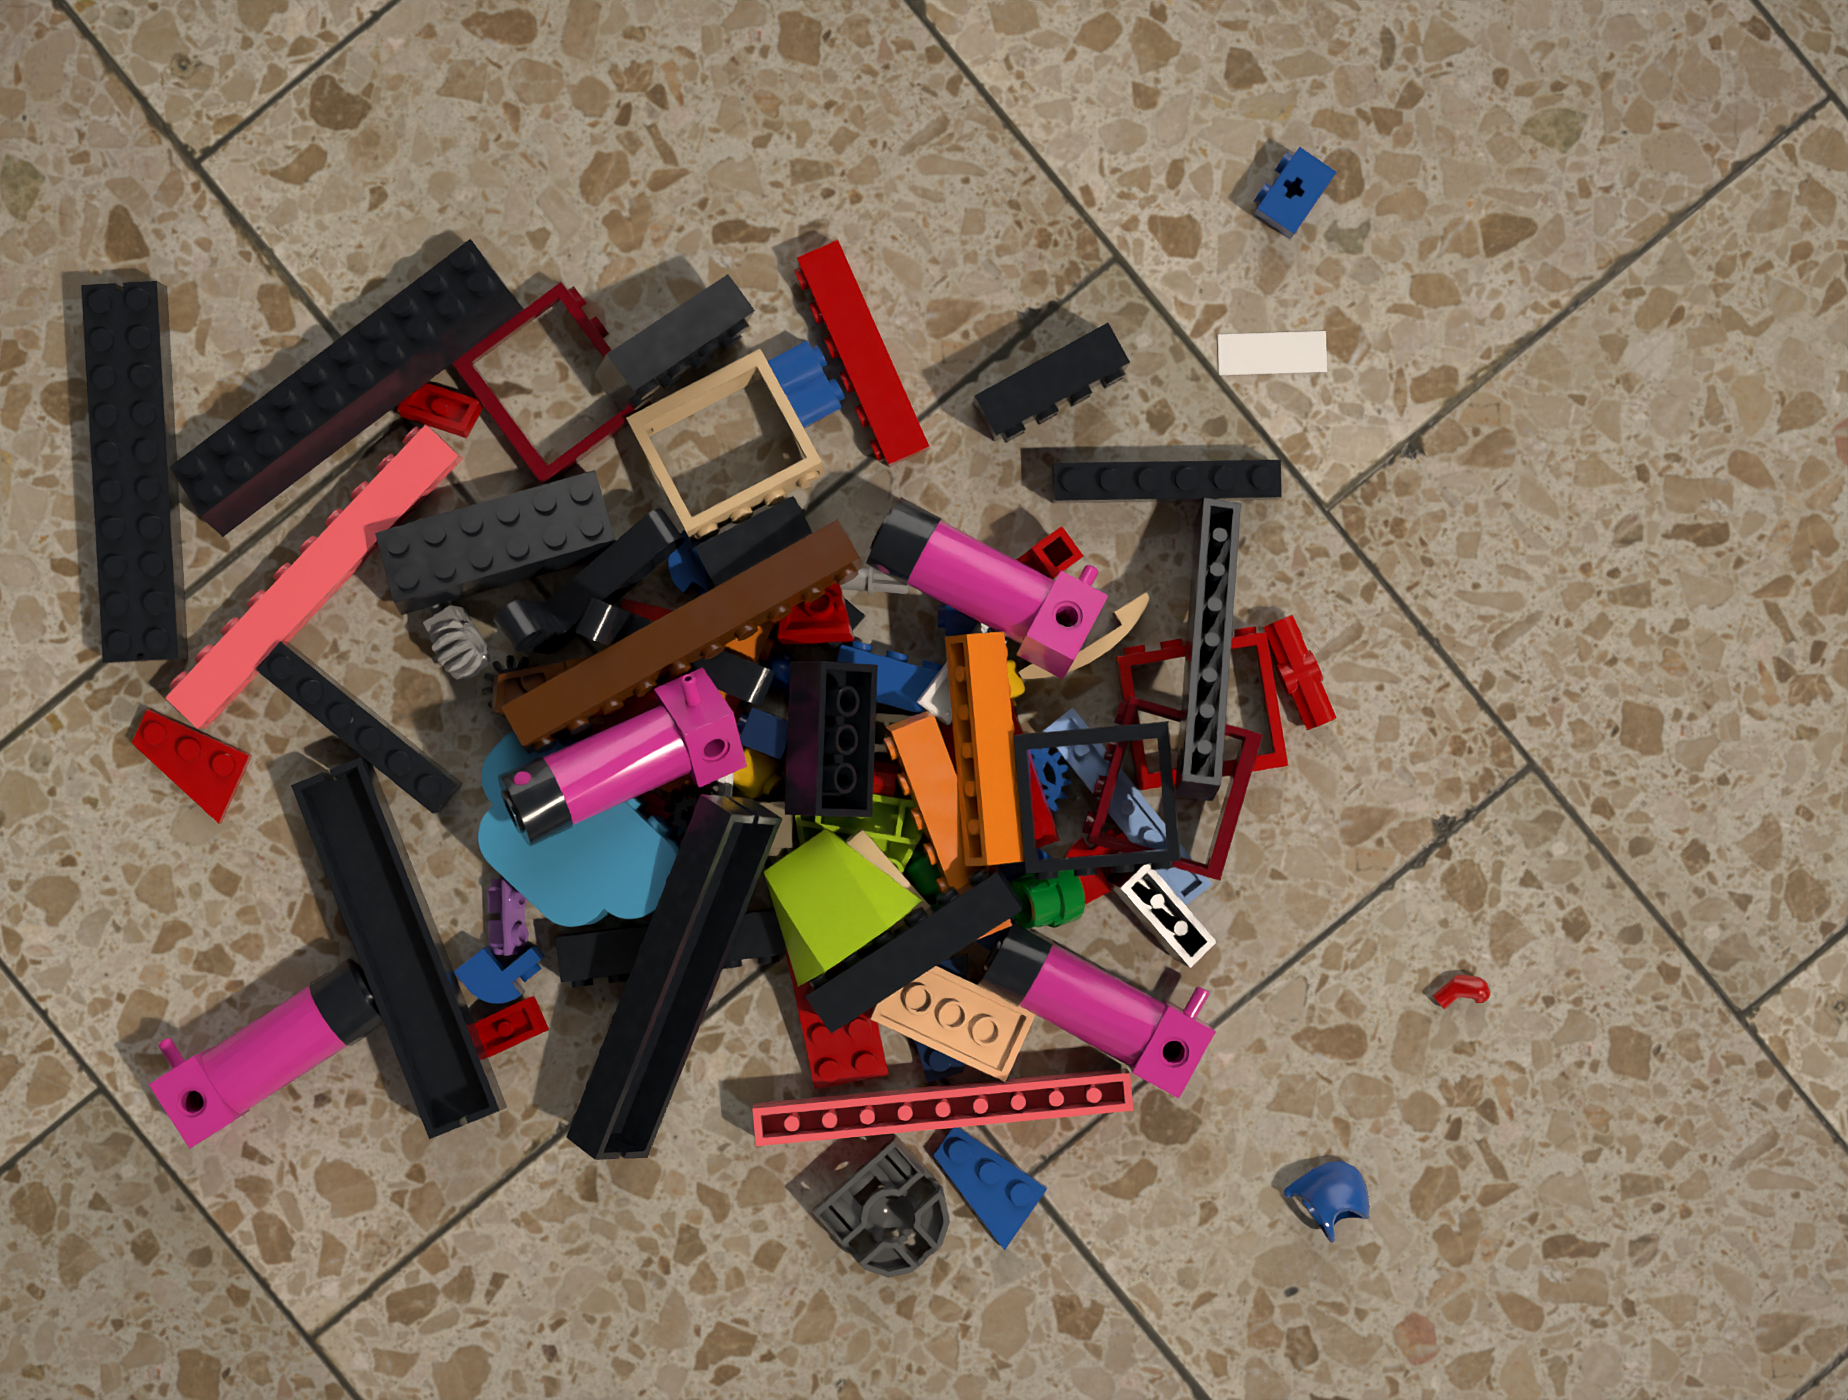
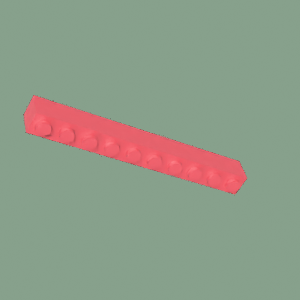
M425 424L422 429L418 426L412 429L402 441L405 445L396 456L391 453L384 458L376 468L379 474L370 483L367 481L362 482L350 495L353 501L344 510L338 508L327 518L324 523L327 528L318 538L312 535L302 544L298 550L302 555L292 565L289 562L285 563L273 576L276 582L266 592L262 589L249 600L247 606L250 609L242 618L234 617L221 630V634L224 635L215 646L209 644L202 649L195 658L198 664L188 674L183 671L170 683L169 688L172 691L165 698L197 729H206L259 674L256 670L280 641L289 642L379 548L375 533L400 526L464 459L431 427Z
M1127 1068L1006 1079V1082L993 1080L754 1103L752 1108L756 1146L1134 1111L1131 1078Z

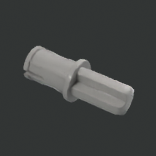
M872 567L870 569L862 568L858 570L859 574L853 580L841 585L843 590L867 591L868 595H873V591L906 594L910 588V585L907 584L906 586Z

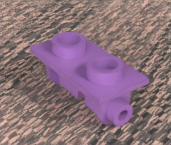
M491 879V886L487 887L488 913H501V920H489V947H493L494 955L504 954V956L525 953L528 941V929L525 925L527 899L506 879Z

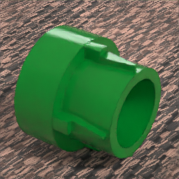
M1073 870L1058 871V878L1039 880L1036 879L1035 873L1024 872L1021 877L1009 881L1023 901V910L1013 916L1014 920L1025 929L1043 926L1056 928L1079 920L1085 909V895L1082 883L1078 876H1074Z

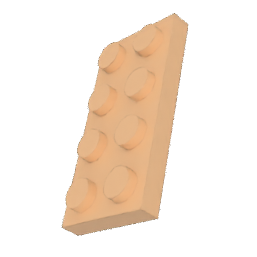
M935 966L873 1006L868 1019L1006 1082L1035 1014L1020 1006L1016 1007L997 994Z

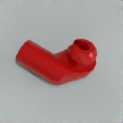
M1456 975L1432 997L1445 1010L1459 997L1473 999L1476 1003H1484L1489 999L1491 990L1488 987V983L1481 977Z

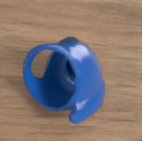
M1327 1162L1294 1181L1284 1190L1285 1197L1298 1196L1331 1243L1335 1241L1334 1225L1339 1220L1347 1218L1369 1219L1370 1205L1367 1185L1359 1170L1346 1162Z

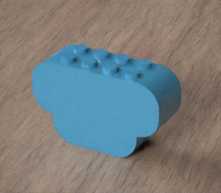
M514 731L507 734L488 754L481 773L483 790L489 801L493 804L482 818L478 831L479 847L486 861L545 917L562 926L574 927L595 924L606 919L611 914L625 919L652 916L679 851L680 842L671 835L675 829L672 826L666 825L665 819L660 815L655 817L644 810L648 804L640 796H637L573 825V828L533 846L527 845L522 835L516 830L504 805L498 775L536 758L546 757L580 740L577 738L573 740L563 735L556 739L557 743L551 749L539 754L536 752L529 754L522 747Z

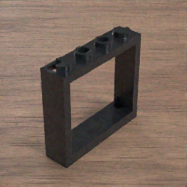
M1169 721L1014 735L1026 873H1035L1038 880L1058 878V871L1073 870L1074 876L1096 875V868L1112 866V873H1125L1135 871V864L1150 863V870L1173 868V861H1180L1181 853ZM1157 738L1167 849L1038 860L1028 750Z

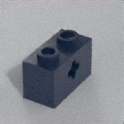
M752 707L750 713L742 712L737 724L738 733L741 735V744L780 760L783 759L787 751L788 720L756 707Z

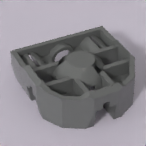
M896 1134L812 1209V1213L837 1241L852 1254V1257L861 1267L888 1278L911 1273L919 1268L931 1254L933 1255L941 1248L950 1223L942 1184ZM924 1175L935 1187V1190L918 1204L917 1200L914 1199L907 1189ZM876 1176L885 1187H881L871 1193L862 1206L853 1195L863 1189ZM894 1195L898 1196L899 1198H887L886 1196ZM885 1227L897 1228L899 1236L888 1237L882 1234ZM865 1228L867 1232L870 1231L873 1239L877 1242L862 1255L850 1241ZM916 1231L930 1245L917 1258L904 1244L908 1240L907 1237L912 1233L915 1234Z

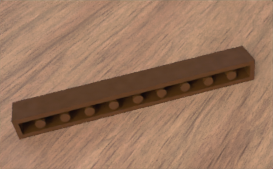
M837 519L501 708L522 747L529 754L533 752L537 754L543 753L555 746L557 743L556 739L567 733L574 735L585 730L590 725L589 721L602 713L604 716L611 715L624 706L623 702L635 695L642 697L651 693L657 688V683L669 676L677 678L691 669L690 664L703 657L707 660L719 655L725 649L724 645L735 639L742 641L751 637L758 631V626L770 619L772 622H776L785 618L792 612L791 608L803 601L811 603L824 595V589L837 582L839 585L853 580L859 574L858 570L863 568L861 559Z

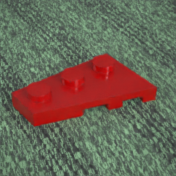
M838 582L824 589L825 593L819 599L811 603L803 601L791 608L792 612L780 620L778 638L782 645L854 641L842 587Z
M151 709L146 710L132 741V744L210 817L218 824L223 822L252 758L251 754Z

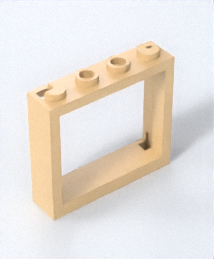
M761 349L626 418L691 543L697 540L700 541L708 536L710 538L716 536L720 528L732 522L733 524L742 523L753 515V511L764 505L771 507L779 504L786 499L789 492L799 487L801 489L811 487V482L826 474L819 455ZM763 379L802 450L805 459L691 517L649 437L742 388Z

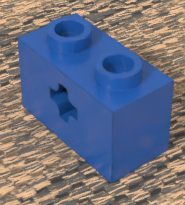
M1301 147L1297 149L1294 155L1286 152L1274 170L1280 174L1274 185L1270 186L1268 183H1265L1253 201L1259 205L1253 215L1288 239H1291L1337 173ZM1294 183L1299 188L1296 191L1297 195H1294L1290 200L1284 195L1287 192L1286 187L1289 188Z

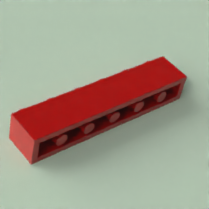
M835 240L797 257L800 267L794 269V273L802 291L809 288L815 302L809 304L817 325L825 323L830 336L824 338L832 358L840 357L844 365L845 371L839 373L848 394L855 391L861 405L854 408L863 428L871 426L876 439L870 441V444L878 462L886 460L888 467H891L929 450L928 441L839 240Z

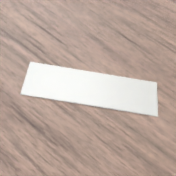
M1326 331L1218 334L1219 375L1327 372Z

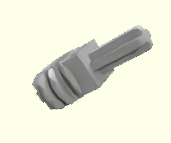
M451 601L429 607L432 617L424 621L423 624L430 636V641L433 644L432 650L436 653L437 661H440L444 666V670L450 672L453 678L464 681L482 673L481 670L488 667V662L491 661L490 654L488 653L489 649L483 639V635L480 634L476 625H474L467 608L453 606Z

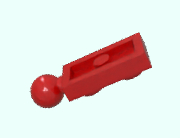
M426 383L399 403L397 410L403 418L467 439L483 406L478 399Z
M535 996L526 998L475 1022L488 1058L549 1030Z

